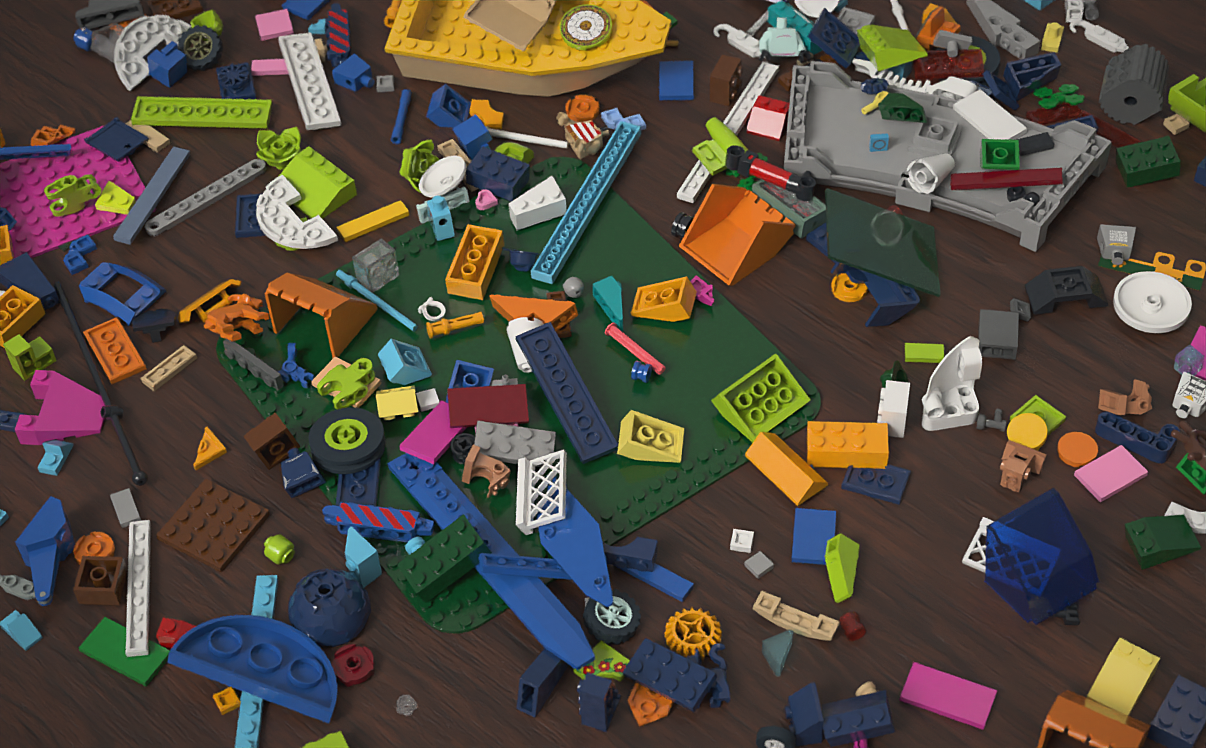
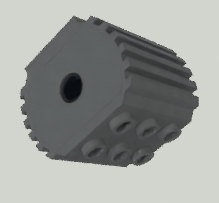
M1147 44L1135 45L1132 48L1126 49L1122 54L1110 59L1109 65L1106 66L1099 97L1101 108H1104L1105 114L1108 113L1110 118L1114 117L1113 120H1120V123L1128 122L1135 125L1162 110L1169 65L1167 59L1164 60L1165 56L1163 54L1160 55L1161 52L1159 50L1155 51L1153 46L1149 48Z

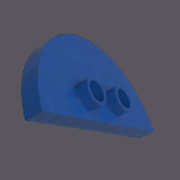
M232 615L215 618L189 630L169 651L167 663L330 723L337 698V682L333 667L322 649L310 637L286 623L254 615Z

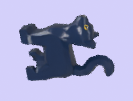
M722 643L712 645L709 651L711 660L719 665L717 668L709 669L717 675L716 680L707 692L713 695L710 698L711 707H720L722 700L726 701V703L730 702V688L726 673L727 662L717 654L719 650L726 648ZM698 649L695 650L694 655L686 657L701 665Z

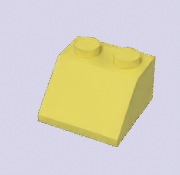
M415 385L376 391L379 418L383 417L384 420L395 419V415L403 414V417L415 416V412H418Z

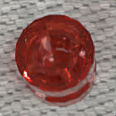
M851 611L840 617L839 624L845 630V636L849 641H856L866 634V628L860 623V617L857 612Z

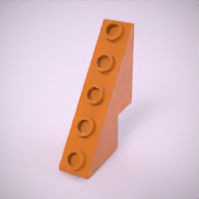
M489 295L493 308L509 322L522 317H528L529 321H534V318H537L544 324L551 322L555 331H558L578 316L576 305L571 301Z

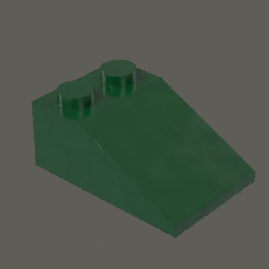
M1185 515L1144 517L1125 524V537L1142 570L1201 550V546Z

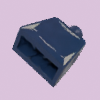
M298 448L288 451L289 459L282 461L281 469L284 489L291 498L326 483L307 452L300 453Z

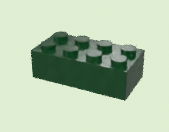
M463 514L399 562L397 566L416 594L427 603L479 564L478 558L480 553L492 554V552Z

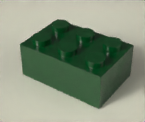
M1169 136L1116 148V164L1126 188L1180 176V159Z

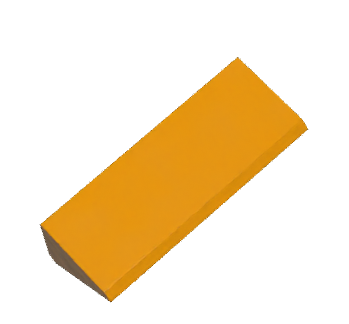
M760 432L745 453V457L797 506L828 486V482L775 433Z

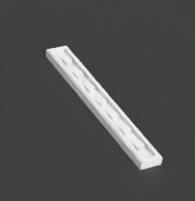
M150 520L134 521L129 524L127 657L148 655Z

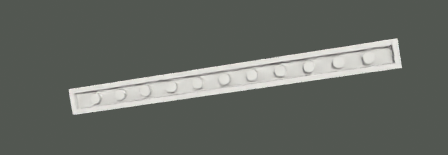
M762 62L723 123L736 136L751 115L758 95L763 96L778 73L779 66ZM698 160L677 192L678 199L694 203L711 177L710 172L700 160Z

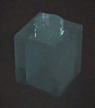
M1188 345L1176 355L1174 369L1181 375L1183 372L1194 376L1202 370L1204 355L1193 346Z

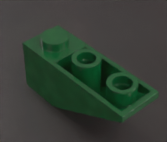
M888 93L878 104L882 119L920 123L928 122L923 106L905 94Z

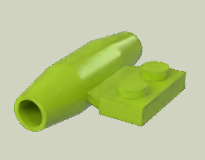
M716 117L711 118L706 123V128L713 140H706L693 147L692 150L712 176L727 168L725 160L728 147L737 145L742 147L745 152L748 150L735 133Z

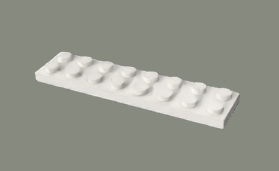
M312 34L278 36V42L306 129L313 130L341 126V120Z

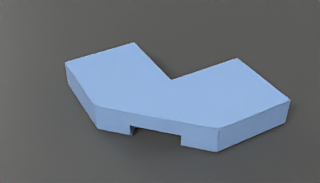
M617 108L601 112V117L608 128L616 130L620 121L641 126V130L646 129V124L640 114L623 118Z

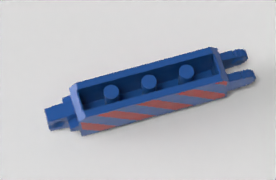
M340 502L339 506L327 505L322 509L323 515H325V523L337 526L338 531L345 535L348 534V528L352 526L362 537L408 543V541L418 537V535H432L434 530V521L421 518L419 512L413 510L360 505L352 502Z

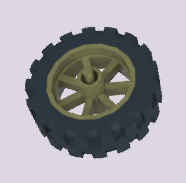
M196 25L194 28H188V31L181 34L182 37L178 39V50L186 55L187 67L195 71L211 69L214 64L218 63V59L222 57L221 51H223L221 39L212 28L202 25L200 27ZM203 38L208 39V41L203 43ZM209 44H211V48H210V49L205 48L206 46H208ZM195 51V53L191 57L189 52Z

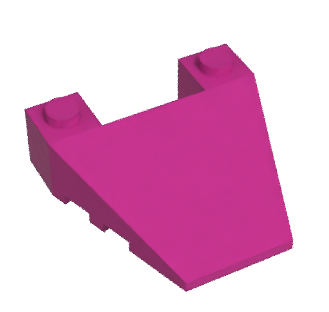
M35 370L30 385L35 398L44 399L39 416H19L15 432L20 444L43 445V442L57 439L62 441L65 437L75 436L77 438L101 433L105 418L101 417L100 411L102 406L105 405L100 395L55 371Z

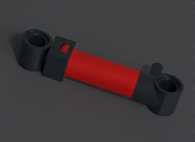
M737 145L728 147L725 166L728 169L738 170L737 173L746 177L753 175L796 194L797 199L801 201L813 199L816 181L810 177V171H805L800 177L759 159V154L750 150L745 152L742 147Z

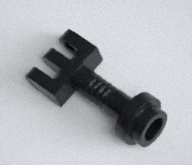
M1064 602L1062 609L1043 608L1042 604L1032 605L1031 617L1036 620H1042L1043 616L1063 618L1064 625L1075 626L1080 624V619L1077 618L1079 613L1076 603Z

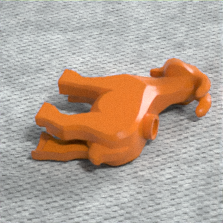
M233 294L227 300L238 301L237 304L210 311L204 324L205 329L218 333L221 338L233 342L242 338L240 332L234 331V329L239 327L246 328L253 334L263 332L260 324L255 323L253 319L256 321L261 319L268 320L269 314L257 311L259 307L263 306L261 299L250 297L247 294Z

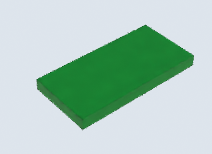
M107 617L103 618L79 647L81 653L145 687L168 661L170 651L149 640L148 655L127 657L126 627Z

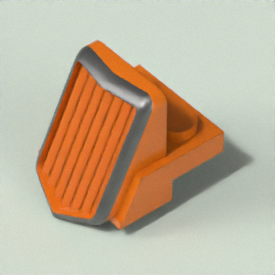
M938 6L929 13L915 39L924 49L930 50L934 46L933 40L939 30L958 34L961 31V25L944 21V7Z

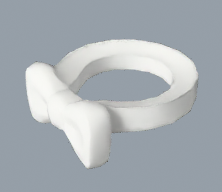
M430 297L418 308V312L420 314L423 313L424 317L429 321L435 322L444 317L445 307L442 303L433 301V298ZM428 306H436L441 310V314L437 317H432L427 313L426 308Z

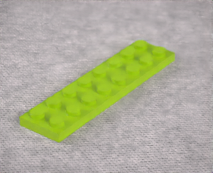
M137 97L131 122L132 125L268 128L272 100Z

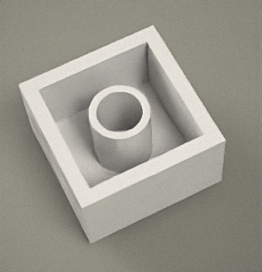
M886 380V387L881 388L880 399L882 400L879 403L877 423H887L888 436L904 437L910 383Z

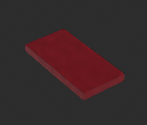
M526 384L447 389L450 428L476 427L477 421L504 425L529 423Z

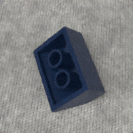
M886 690L822 705L824 733L830 747L895 733Z

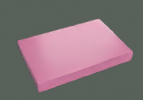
M1122 445L1081 467L1074 473V476L1100 503L1148 475V471Z

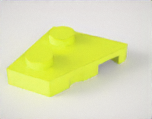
M108 181L95 206L97 210L128 215L136 200L135 197L111 181Z

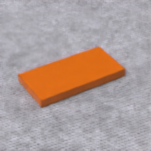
M118 317L83 331L84 337L111 384L147 369Z

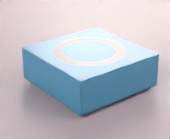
M888 133L870 134V152L888 151Z

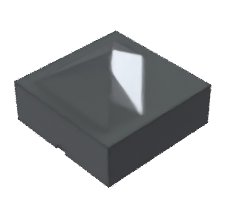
M1015 298L1010 301L1011 312L1019 313V319L1028 322L1031 318L1030 304Z

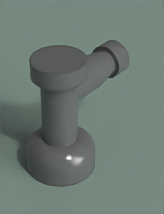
M996 409L994 420L986 419L984 414H979L976 429L982 430L984 427H990L1004 432L1006 420H1002L1003 411Z

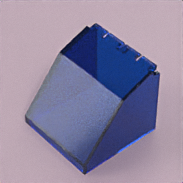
M1054 488L986 526L985 582L1028 623L1033 621L1035 625L1048 619L1049 615L1053 616L1066 606L1080 600L1082 596L1085 597L1097 590L1096 583L1099 582L1092 552L1061 495Z

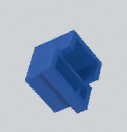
M171 41L161 52L156 49L147 57L149 75L169 88L187 73L186 55L178 50V44L174 41Z
M476 114L453 128L461 147L471 160H473L482 147L489 148L487 143L492 140V137Z

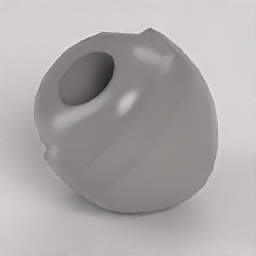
M571 277L565 281L563 288L569 297L577 298L583 293L584 284L580 278Z

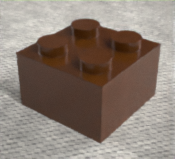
M721 55L710 75V102L730 106L732 100L736 99L737 90L741 89L743 83L741 79L743 72L741 59Z
M276 413L267 417L262 423L252 428L243 436L268 470L289 456V450L301 447Z
M82 556L73 590L79 604L120 605L128 574L123 557Z

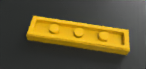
M400 200L337 227V231L344 242H347L409 216V211Z

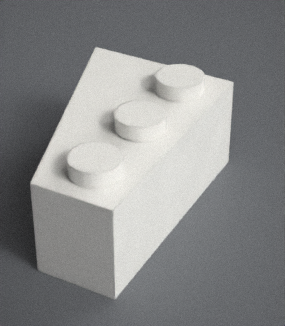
M553 176L510 202V219L516 230L565 215L566 199Z

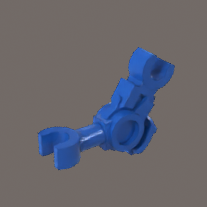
M288 343V359L283 363L282 370L277 372L281 374L284 382L287 383L290 380L289 378H291L295 382L299 380L302 387L308 388L306 380L312 381L314 375L309 372L306 373L305 369L296 364V343Z

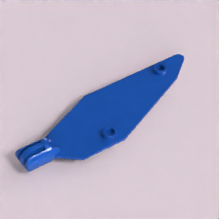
M557 474L552 479V483L557 481ZM566 483L565 519L538 527L541 544L585 595L605 607H610L613 605L614 600L600 525L568 491ZM548 484L547 489L549 490L552 486ZM556 490L550 498L554 500L559 494V490ZM547 501L541 509L545 511L552 502ZM556 506L550 515L559 513V507ZM538 512V513L536 514V515H537V520H538L539 517L542 515L541 512Z

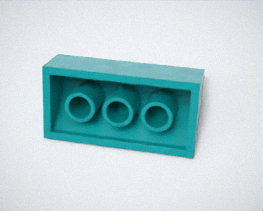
M781 0L768 7L769 24L777 27V17L787 18V27L794 28L798 32L806 51L814 55L823 50L807 37L814 23L794 6Z

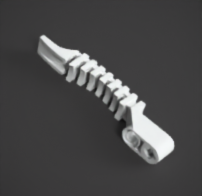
M854 59L852 62L855 64L856 71L866 73L871 78H885L890 87L940 95L957 100L964 99L978 89L972 82L952 76L934 85H931V81L926 80L923 87L922 81L918 80L914 86L913 80H909L907 84L905 78H902L900 81V76L895 75L894 77V72L889 71V68L878 72L872 62Z

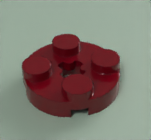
M356 644L341 647L335 653V658L331 663L336 679L347 687L366 681L375 671L372 652L367 647L363 646L362 648L356 646ZM353 661L358 664L356 667H349L350 662Z

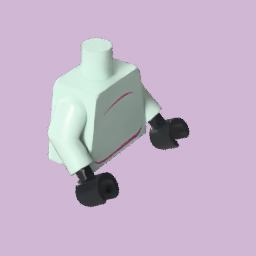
M777 17V27H768L759 40L760 61L764 57L766 62H768L771 56H798V54H801L799 61L803 62V56L807 58V61L811 57L810 53L806 51L798 32L794 28L787 27V18Z

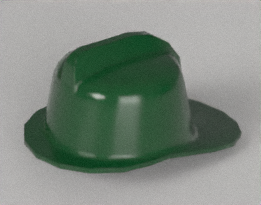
M898 360L895 361L892 369L886 370L881 375L880 381L883 388L886 387V380L908 383L907 374Z

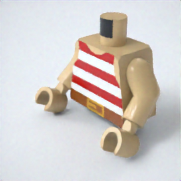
M559 112L556 117L559 120L558 124L560 126L565 125L566 140L579 159L590 154L595 155L603 147L602 137L609 135L606 125L597 128L591 120L575 122L569 119L568 115L564 112Z

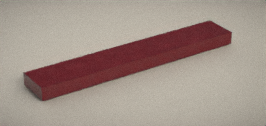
M1061 167L951 174L950 186L951 190L1059 185L1063 184V172Z

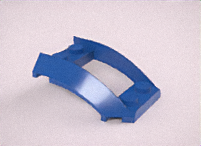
M102 262L79 285L84 302H90L105 309L115 317L124 320L128 326L132 324L136 316L144 313L166 292V289L135 269ZM119 274L126 275L143 285L124 304L101 291Z

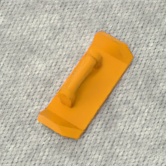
M230 279L207 292L179 312V323L189 322L191 311L193 310L205 322L210 311L232 304V301L227 300L229 295L224 289L226 287H239L241 281ZM219 293L222 300L204 312L200 305Z

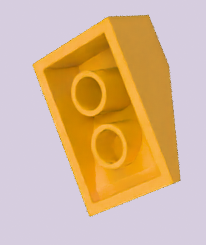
M687 276L638 287L631 315L671 322L689 319L697 291Z

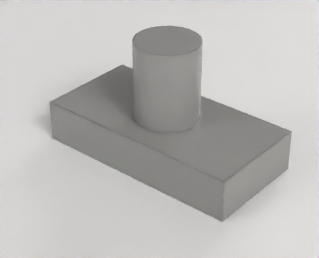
M939 30L933 40L934 46L947 49L949 57L957 56L958 51L966 53L972 43V37Z

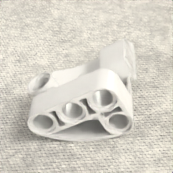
M969 336L961 341L943 358L933 372L927 393L922 397L924 406L922 426L924 429L935 431L971 425L977 421L979 403L974 392V382L980 378L982 367L979 339Z

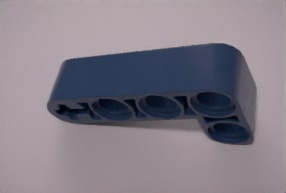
M1111 412L1100 413L1095 427V432L1098 436L1119 446L1122 445L1125 449L1155 463H1164L1168 460L1178 441L1171 436V431H1180L1177 426L1166 424L1156 434Z

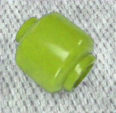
M281 534L274 537L270 536L264 543L265 556L277 565L287 564L294 557V544Z

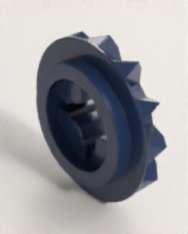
M879 77L866 79L861 83V91L867 94H878L889 87L888 81L885 78Z

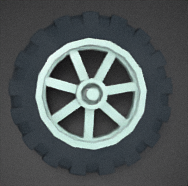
M618 589L612 590L614 603L609 607V611L604 608V605L589 598L584 609L583 619H585L584 626L588 628L590 635L593 634L595 639L598 641L602 640L606 644H610V642L620 644L622 641L624 643L628 641L629 637H633L640 623L641 614H639V606L635 604L636 601L628 596L629 594L619 592ZM597 610H599L604 615L599 616ZM618 621H622V622H626V623H625L624 625H620V623H619Z

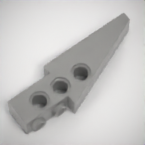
M967 0L966 4L995 47L1002 46L1020 60L1038 54L1040 40L1021 28L1019 19L991 0Z

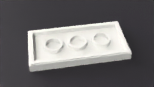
M978 90L953 104V110L959 113L988 139L1015 140L1027 133V128L982 90Z

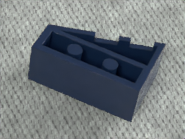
M1055 52L1012 61L1006 64L1003 77L1016 101L1034 92L1035 89H1039L1056 79L1061 63Z
M588 672L584 680H580L577 692L579 693L578 704H580L579 715H581L583 725L604 732L607 731L622 697L618 694L619 691L615 689L616 686L612 680Z

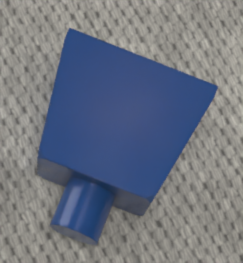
M356 54L351 55L332 70L334 83L350 90L358 91L363 86L371 88L374 85L371 67Z

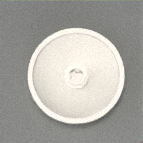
M1150 271L1138 272L1125 277L1117 285L1113 297V305L1118 316L1129 326L1149 333H1165L1179 328L1188 319L1192 306L1189 292L1178 280L1166 274Z

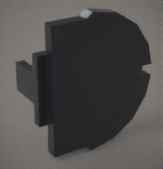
M156 309V311L150 310L141 313L132 321L133 332L143 331V334L150 333L152 343L162 341L160 331H165L168 326L175 325L176 314L168 309Z

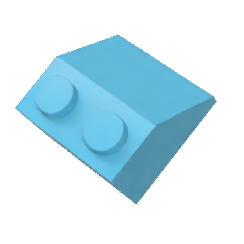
M390 339L378 353L387 378L392 383L407 385L432 375L419 347Z
M352 526L348 528L345 548L347 562L345 564L349 569V573L356 577L363 587H366L382 575L378 552Z

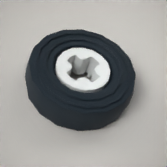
M765 726L757 732L756 745L758 748H795V736L784 728Z

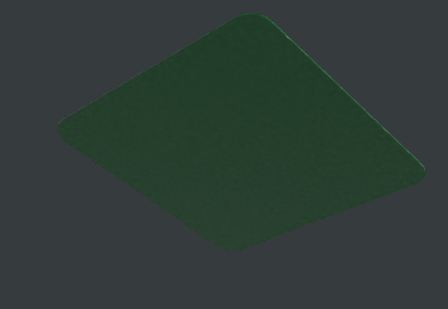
M550 157L530 167V179L516 198L553 176L566 199L567 211L592 169L579 159ZM611 187L553 285L532 279L531 269L533 267L529 271L516 270L511 265L510 252L503 249L483 300L447 293L445 279L468 224L502 230L504 247L541 254L564 216L562 215L516 230L510 219L509 203L511 201L496 195L494 196L498 200V204L486 210L476 208L475 201L478 195L469 199L468 203H462L460 206L450 210L455 237L437 241L431 223L427 221L317 279L370 301L354 288H349L342 279L336 276V272L342 270L347 275H352L358 280V283L418 325V329L413 332L377 306L378 310L338 356L339 359L351 365L361 358L371 360L375 377L381 380V385L359 407L360 409L367 410L379 418L376 391L414 385L416 393L435 388L439 402H446L447 389L449 388L456 360L493 368L491 381L502 380L503 375H508L509 379L517 378L518 384H526L529 423L518 424V426L556 432L554 453L561 450L567 453L566 483L568 491L600 525L602 541L610 546H613L750 462L745 457V453L752 445V442L721 415L711 400L774 354L778 355L808 395L810 401L767 433H775L784 441L807 427L808 421H814L820 411L821 399L816 386L714 287L712 290L713 305L709 306L695 299L689 319L671 322L631 315L638 287L686 276L691 281L696 275L708 285L711 284ZM443 219L439 221L440 225H444ZM609 276H613L616 281L621 283L623 288L621 292L623 333L665 366L666 369L661 375L652 370L648 383H644L640 379H631L634 363L640 361L641 364H646L612 336L605 335V330L612 321L593 297V283ZM568 278H580L584 284L583 293L577 298L569 297L565 293L566 301L574 302L578 312V316L570 321L572 337L560 338L569 357L617 444L619 443L621 421L630 410L684 428L681 462L634 460L617 454L618 450H615L582 464L533 371L525 373L518 369L507 334L509 321L493 308L489 295L547 300L546 293L564 291L563 284ZM432 297L433 301H438L445 307L443 318L450 320L482 312L484 323L453 330L448 335H436L430 339L426 329V322L434 323V321L426 319L423 313L420 314L418 312V308ZM268 306L258 310L259 312L268 313V320L261 319L256 321L253 319L255 323L260 324L263 332L253 334L250 330L243 327L234 329V331L240 332L242 336L241 339L234 342L276 371L282 370L283 363L288 359V343H296V364L305 369L306 373H312L314 378L333 359L324 320L325 317L313 312V307L310 310L300 307L278 334H275L273 331ZM428 306L426 308L427 313L432 317H437L441 314V310L436 306ZM220 336L216 345V353L221 365L262 417L266 419L276 413L301 446L298 448L300 453L305 451L312 458L309 432L313 424L320 417L337 410L334 408V397L329 394L321 396L317 388L312 386L311 380H306L308 388L302 387L299 380L295 382L291 378H289L290 380L287 383L283 381L284 386L279 391L274 387H269L263 379L255 377L250 370L242 368L236 360L226 356L223 341L226 339ZM390 339L419 347L432 375L407 385L392 383L387 378L378 353ZM417 400L418 412L414 413L415 416L403 417V414L395 415V419L384 420L383 417L379 418L383 425L386 446L380 458L377 507L413 510L419 512L421 518L434 521L390 471L387 464L405 454V452L400 450V444L433 410L429 409L421 412ZM467 427L463 433L475 436V427ZM450 446L436 462L519 556L554 559L542 546L538 527L533 528L532 534L525 535L516 526L518 464L503 462L511 470L510 482L504 489L500 488L496 496L492 495L487 498L490 485L489 480L482 476H475L469 484L462 482L464 465L454 461ZM560 458L553 462V467L558 464ZM316 464L326 483L318 487L330 503L336 506L339 474L328 472ZM414 466L411 468H414L416 470L419 469L418 466ZM535 467V472L537 473L541 467ZM547 469L542 476L546 478L545 476L549 475L552 469ZM539 479L537 481L535 489L539 487L543 480ZM547 486L542 491L543 494L548 492ZM539 495L534 501V505H537L543 497ZM434 521L432 535H418V537H422L427 542L442 531V529ZM363 537L377 550L380 566L421 618L438 631L453 634L469 632L510 609L475 567L425 603L416 594L397 566L399 562L409 556L405 550L407 542ZM538 577L546 586L559 579Z

